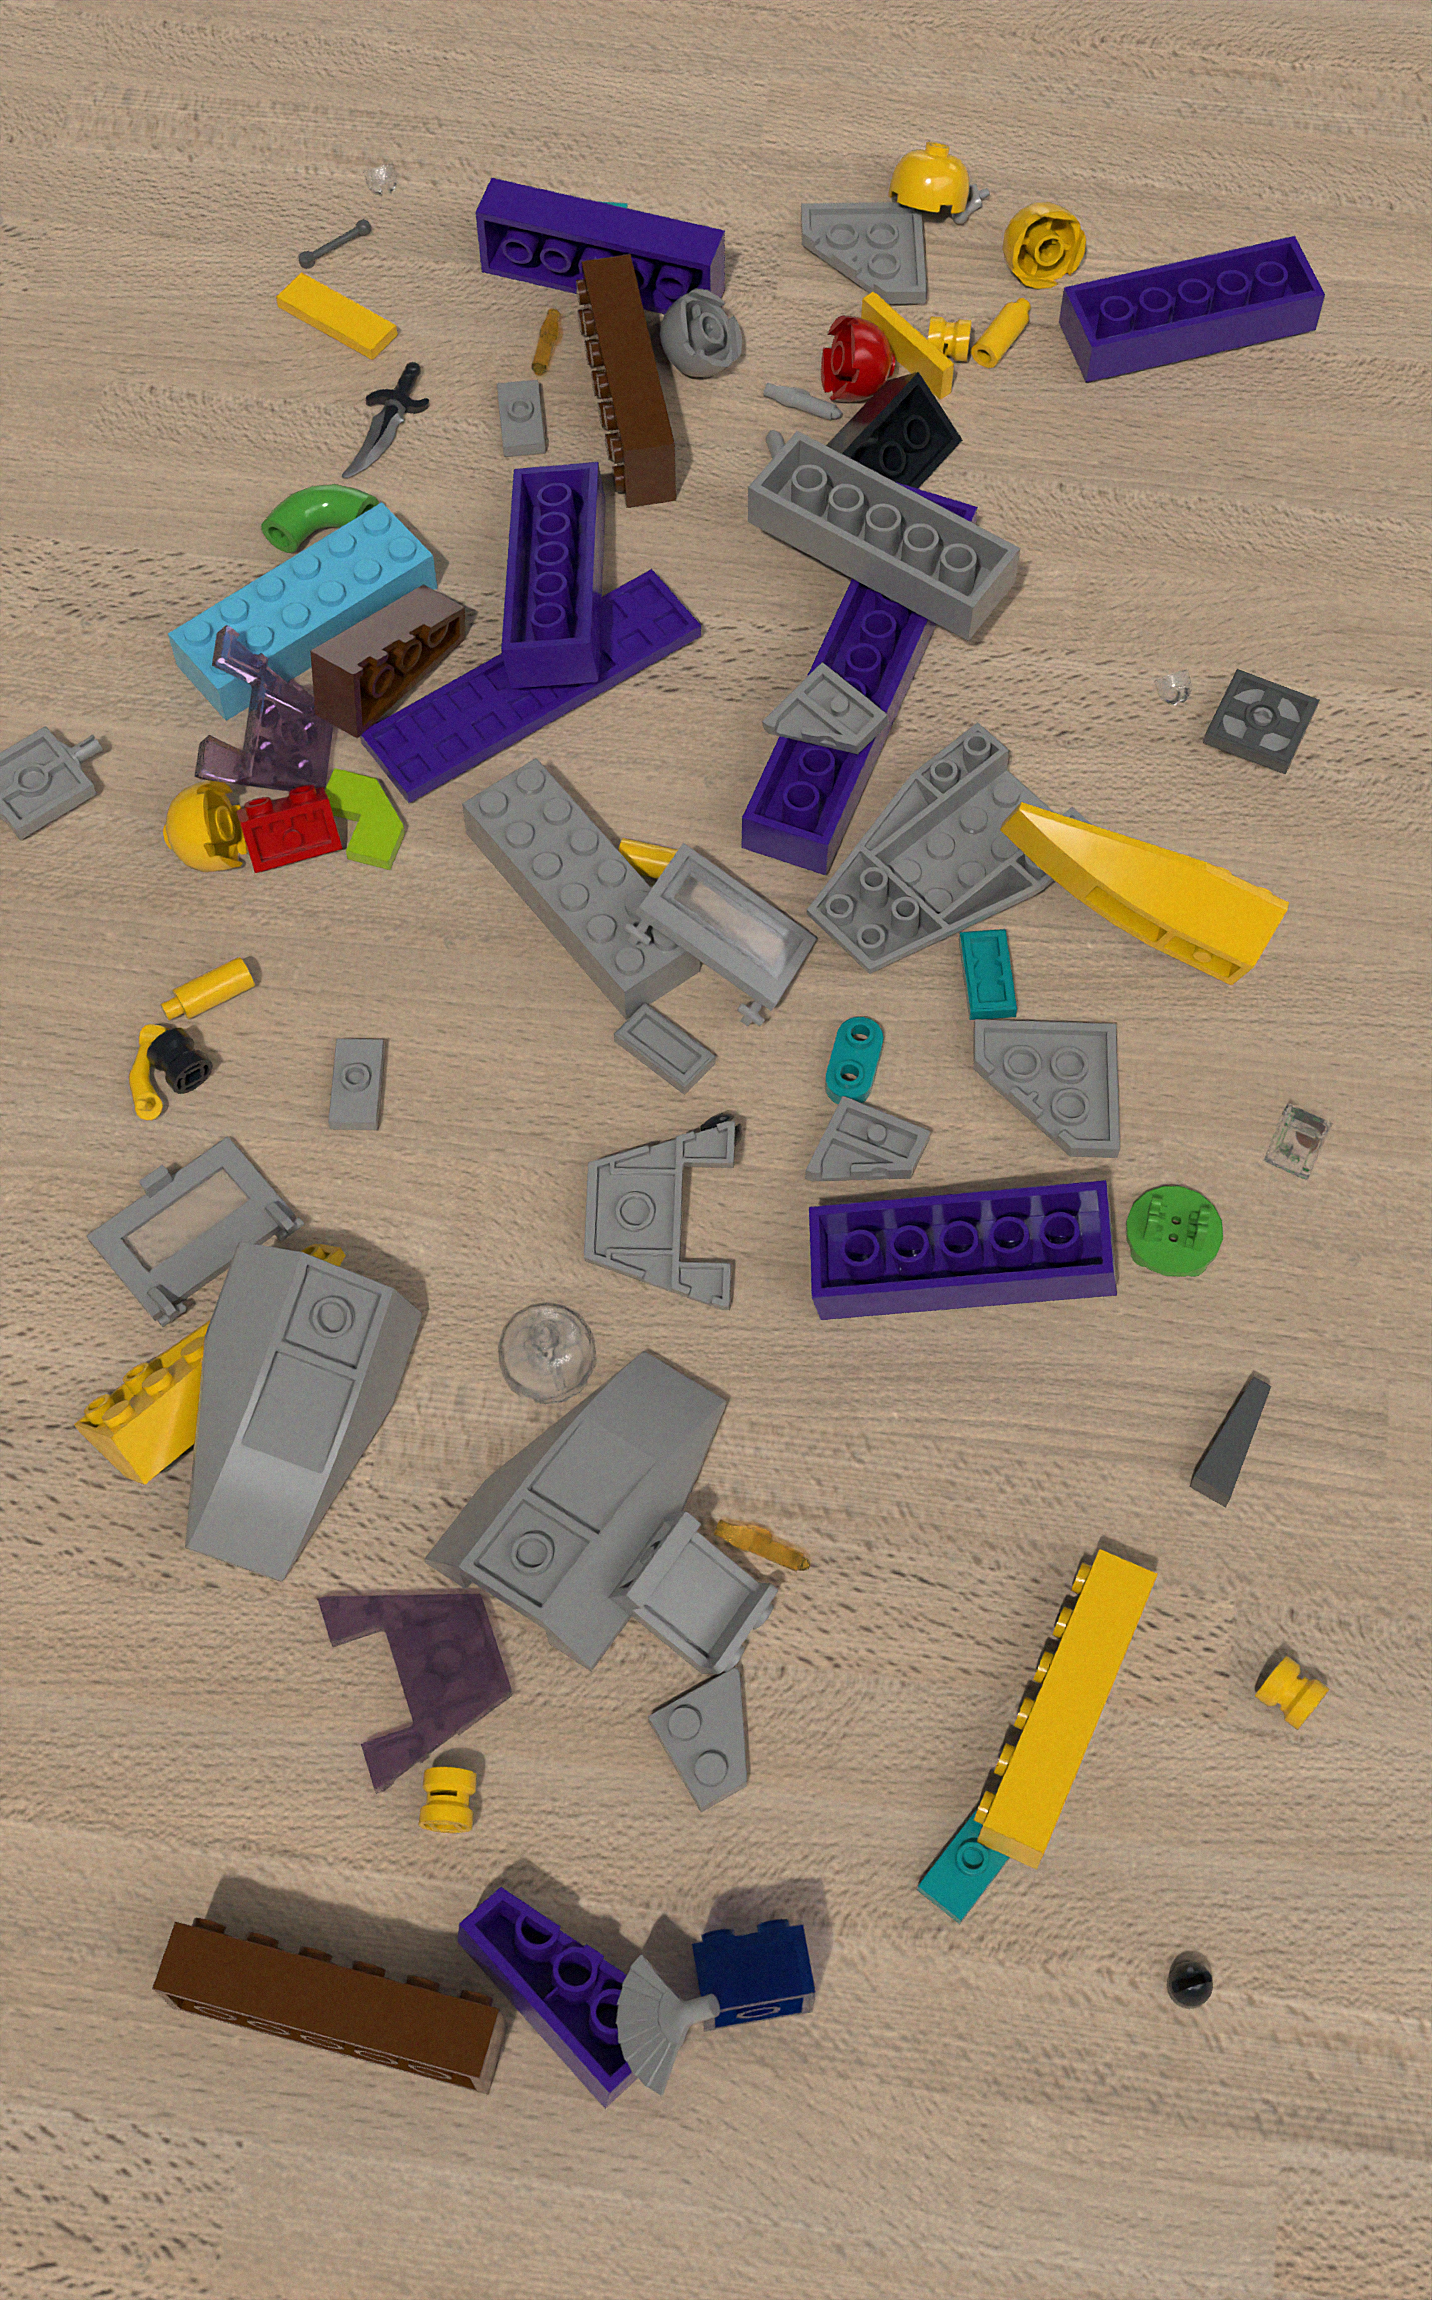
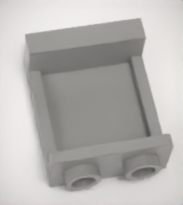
M687 1511L667 1514L609 1598L701 1674H721L723 1671L727 1672L742 1657L745 1650L742 1643L750 1631L759 1628L770 1616L773 1610V1605L770 1602L778 1592V1589L771 1583L757 1582L698 1533L697 1530L701 1523Z

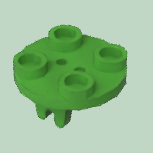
M1162 1186L1143 1194L1133 1204L1126 1220V1241L1130 1247V1256L1137 1265L1146 1267L1164 1276H1199L1217 1256L1223 1241L1222 1220L1214 1205L1198 1192L1182 1186ZM1176 1220L1179 1222V1224L1175 1225L1172 1223V1221ZM1173 1237V1238H1175L1177 1241H1176V1242H1172V1241L1169 1240V1238Z

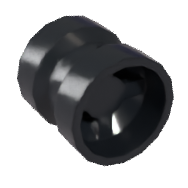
M172 1028L159 1035L151 1043L146 1054L156 1070L165 1072L167 1084L178 1094H185L199 1087L207 1080L213 1068L212 1062L204 1052L194 1049L193 1039L182 1028Z

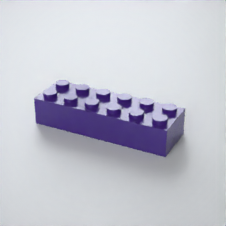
M491 178L475 212L481 271L483 273L577 294L576 280L583 279L582 261L631 254L643 310L665 315L668 308L677 299L695 289L708 290L722 298L725 291V230L496 178Z
M1291 236L1064 287L1059 325L1085 382H1090L1316 330L1325 293L1296 237Z
M598 462L514 469L501 645L510 689L599 681L606 500Z
M1106 1180L809 1207L811 1293L813 1303L821 1320L1117 1296L1111 1211Z

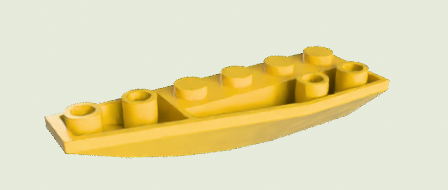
M1023 802L1002 822L1000 831L1041 870L1071 895L1110 923L1147 945L1231 986L1254 968L1288 910L1289 902L1273 895L1266 888L1257 887L1232 875L1225 868L1217 867L1208 862Z
M313 1244L300 1251L339 1267L346 1256L341 1247L324 1244ZM210 1320L149 1363H141L128 1371L123 1377L124 1383L110 1395L105 1394L94 1399L84 1409L85 1415L74 1424L77 1430L126 1478L146 1485L195 1443L204 1339Z

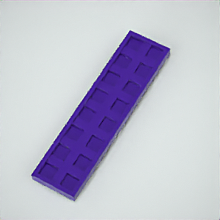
M650 569L602 596L598 682L510 689L501 653L369 727L360 736L361 743L406 801L411 803L701 637V625L658 575Z

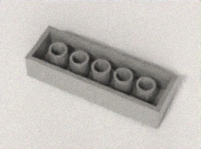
M796 431L748 487L749 523L967 641L972 638L1016 582L1021 548L799 431Z
M537 758L462 803L466 834L626 1020L644 1003L650 1005L700 972L699 959L651 925L644 932L652 938L647 946L640 941L635 946L627 941L631 935L623 929L628 922L635 927L638 926L642 919L634 913L651 890V887Z

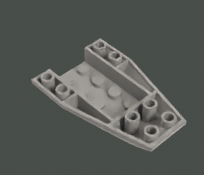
M978 722L910 775L807 909V915L869 974L1037 895L1054 881L1000 831L1002 822L1021 802L1051 812L1053 811L1007 770L1009 750ZM1073 807L1063 814V816L1091 824Z
M239 1242L204 1339L185 1548L268 1578L283 1581L393 1406L423 1313L394 1288L300 1251Z
M643 1351L489 1476L425 1557V1563L464 1589H467L472 1582L545 1629L551 1646L592 1672L632 1617L613 1602L609 1596L666 1515L684 1511L725 1409L726 1400Z

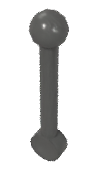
M364 219L359 220L355 228L313 252H301L298 256L300 266L305 269L311 268L315 265L317 258L358 235H368L371 232L370 222Z

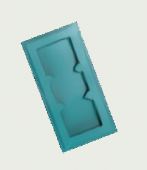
M1006 929L960 932L959 948L969 1020L1016 1017L1017 1004Z
M978 1808L917 1886L918 1892L958 1924H961L1010 1859L1006 1855L977 1843L983 1827L982 1824L973 1821Z

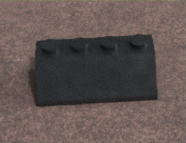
M915 372L887 380L826 446L894 482L918 489L963 439L920 373Z

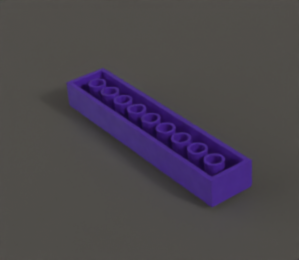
M900 484L976 524L977 506ZM852 578L807 677L823 662L888 714L889 724L859 754L779 736L742 816L741 848L825 876L827 875L933 634L936 623Z

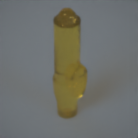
M554 308L548 309L546 318L539 331V339L531 366L536 376H541L547 372L554 343L558 337L560 312Z
M721 1519L717 1524L714 1535L725 1539L733 1546L745 1552H751L795 1572L798 1570L806 1571L810 1568V1561L804 1556V1553L772 1540V1534L761 1527L751 1524L746 1526L735 1525Z

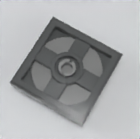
M1237 669L1205 733L1203 743L1286 775L1320 700Z

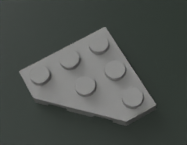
M898 202L801 203L802 245L867 292L878 294L888 304H926L927 290L921 209L902 205Z
M975 1019L973 1027L974 1070L1070 1157L1118 1158L1120 1133L1116 1024Z

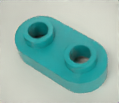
M850 1018L843 1022L837 1031L825 1077L826 1093L836 1104H839L842 1096L863 1103L871 1094L883 1048V1032L880 1026L869 1018ZM862 1034L867 1036V1039L858 1041L852 1036ZM850 1073L855 1075L857 1079L846 1081L841 1076Z

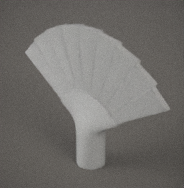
M641 1954L631 1965L630 1971L622 1984L623 1988L617 2002L616 2024L618 2025V2042L621 2044L624 2060L627 2061L633 2074L646 2087L663 2096L678 2050L683 2045L689 2027L694 2023L717 2017L720 2008L718 2000L713 1994L684 2001L673 1988L669 1987L645 1956Z

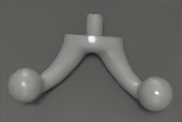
M977 184L969 185L968 197L972 199L966 204L964 212L952 213L953 221L957 224H962L967 220L968 215L983 207L981 199L990 196L988 188L978 191Z

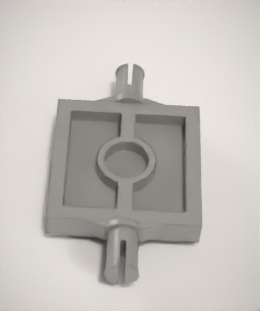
M45 726L0 753V819L8 824L19 840H22L96 795L93 783L82 771L80 764L103 751L95 736L90 735L87 739L70 748L58 741Z

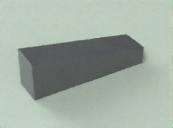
M1256 1377L1252 1378L1190 1484L1192 1489L1225 1508L1232 1496L1271 1389L1270 1385Z

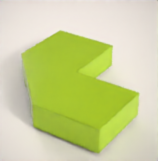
M334 768L325 788L333 816L358 822L346 849L347 859L390 870L405 836L403 823L376 778Z

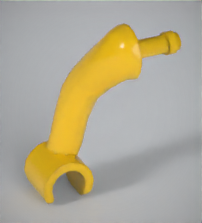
M147 1024L141 1029L139 1033L140 1047L129 1073V1084L135 1111L143 1120L156 1119L163 1109V1103L149 1079L151 1063L146 1054L151 1043L159 1035L170 1029L155 1024Z

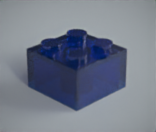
M789 1919L770 1920L756 1926L757 1932L735 1936L734 1929H719L702 1934V1942L692 1944L693 1969L698 1997L713 1994L717 1998L720 2008L717 2017L702 2021L704 2032L813 2012L816 1991L803 1924L790 1926Z

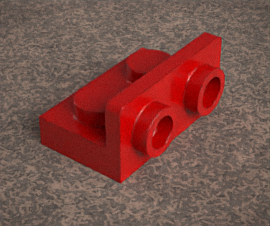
M314 785L296 787L288 792L289 796L272 801L270 797L256 798L245 803V808L236 811L255 873L343 849L329 798L323 787L316 789Z

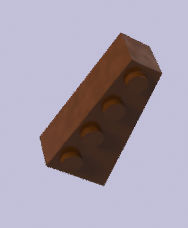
M423 584L312 649L310 654L315 715L355 738L360 737L465 640V607Z

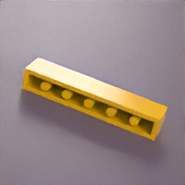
M1099 1549L1092 1566L1082 1562L1071 1589L1072 1592L1080 1595L1074 1610L1063 1607L1052 1634L1061 1639L1055 1655L1047 1651L1044 1652L1033 1678L1034 1681L1042 1684L1036 1701L1025 1697L1014 1723V1727L1023 1730L1016 1747L1008 1743L1005 1744L994 1770L995 1774L1003 1777L996 1794L985 1791L973 1820L983 1825L977 1843L1037 1870L1153 1588L1157 1573Z

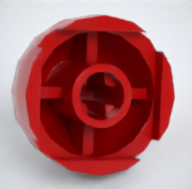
M842 315L836 318L827 334L834 335L831 348H823L821 360L822 387L826 393L832 391L833 395L829 397L832 401L860 402L871 398L886 382L887 378L892 376L895 369V355L891 353V346L884 331L876 324L854 316Z

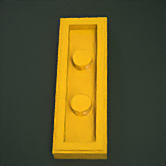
M302 272L276 296L277 305L280 309L371 360L398 335L397 327L394 323Z
M871 292L863 297L861 318L871 321L884 331L891 346V353L895 355V359L911 374L919 372L931 392L939 400L949 395L952 388L954 363L878 294Z

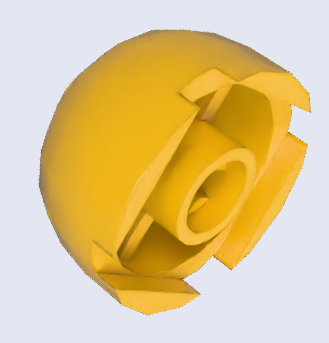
M927 142L925 149L911 150L903 155L898 162L891 178L888 197L892 198L898 195L896 202L930 212L939 213L942 205H952L951 213L964 212L970 183L967 168L958 157L949 154L950 147L948 145Z
M1038 202L1020 209L1010 219L1004 232L1002 250L1009 269L1024 285L1035 289L1052 288L1058 285L1053 280L1062 278L1066 273L1070 276L1077 270L1084 256L1086 236L1085 232L1081 229L1079 220L1068 209L1052 202Z
M220 779L208 780L184 788L171 801L166 816V824L163 827L166 845L174 851L176 856L185 865L201 872L224 871L240 867L243 862L238 861V853L244 855L247 854L248 850L236 813L237 810L242 808L240 804L231 805L226 794L233 791L229 785Z

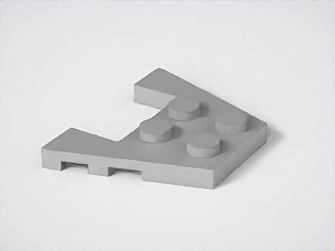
M735 1121L719 1123L715 1128L698 1133L692 1131L676 1136L674 1140L651 1147L645 1145L588 1162L584 1244L585 1262L720 1310H730L731 1263L680 1262L683 1169L684 1167L734 1168Z

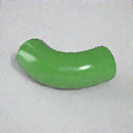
M338 484L314 485L292 493L277 505L261 524V530L274 547L286 553H294L301 543L314 531L330 527L341 528L378 505L379 502L377 497L356 488Z

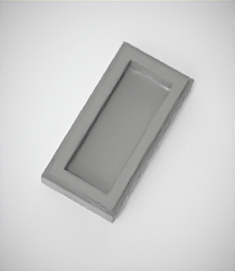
M646 1003L614 1033V1042L684 1095L715 1065V1055Z

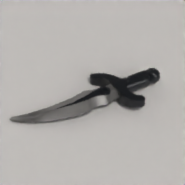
M409 362L406 365L394 389H380L366 396V405L383 404L385 406L380 413L372 418L370 430L363 446L351 465L342 474V478H348L366 469L383 454L396 436L397 426L404 422V412L417 414L429 408L428 398L414 400L409 397L418 379L417 377L421 373L418 363Z

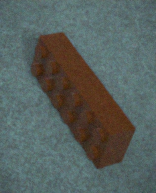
M631 254L582 261L583 279L576 280V291L579 306L584 305V309L578 310V322L581 335L586 334V336H589V340H584L588 366L592 365L593 368L596 367V371H591L594 396H599L600 399H603V402H598L601 428L606 427V430L610 431V434H605V444L608 459H613L614 464H617V466H612L615 492L623 491L626 508L676 501L675 442Z
M194 1918L192 1926L175 1921L152 1988L172 2009L489 2095L507 2031V2026L500 2009L492 2006L493 1998L469 1990H461L459 1998L446 1995L438 1991L440 1987L438 1983L418 1976L408 1975L405 1983L394 1981L384 1977L385 1969L362 1961H354L352 1969L342 1967L331 1962L333 1956L329 1953L310 1947L301 1946L299 1953L294 1954L278 1948V1940L259 1933L247 1932L245 1940L225 1934V1926L203 1918Z

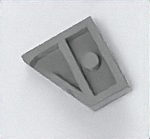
M822 662L762 721L764 730L772 735L859 754L889 724L888 714Z
M842 1096L807 1166L805 1179L812 1182L911 1179L929 1142L931 1131Z
M737 1667L732 1668L648 1716L649 1724L701 1813L747 1787L740 1672Z

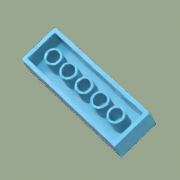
M381 502L168 633L176 664L227 721L310 669V651L423 584L433 590L437 589L433 555Z

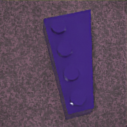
M500 1887L459 1923L458 1943L606 2109L638 2079L633 2074L627 2061L624 2060L621 2044L618 2042V2025L616 2024L617 2002L627 1974L604 1960V1955L587 1944L585 1946L561 1931L559 1925Z

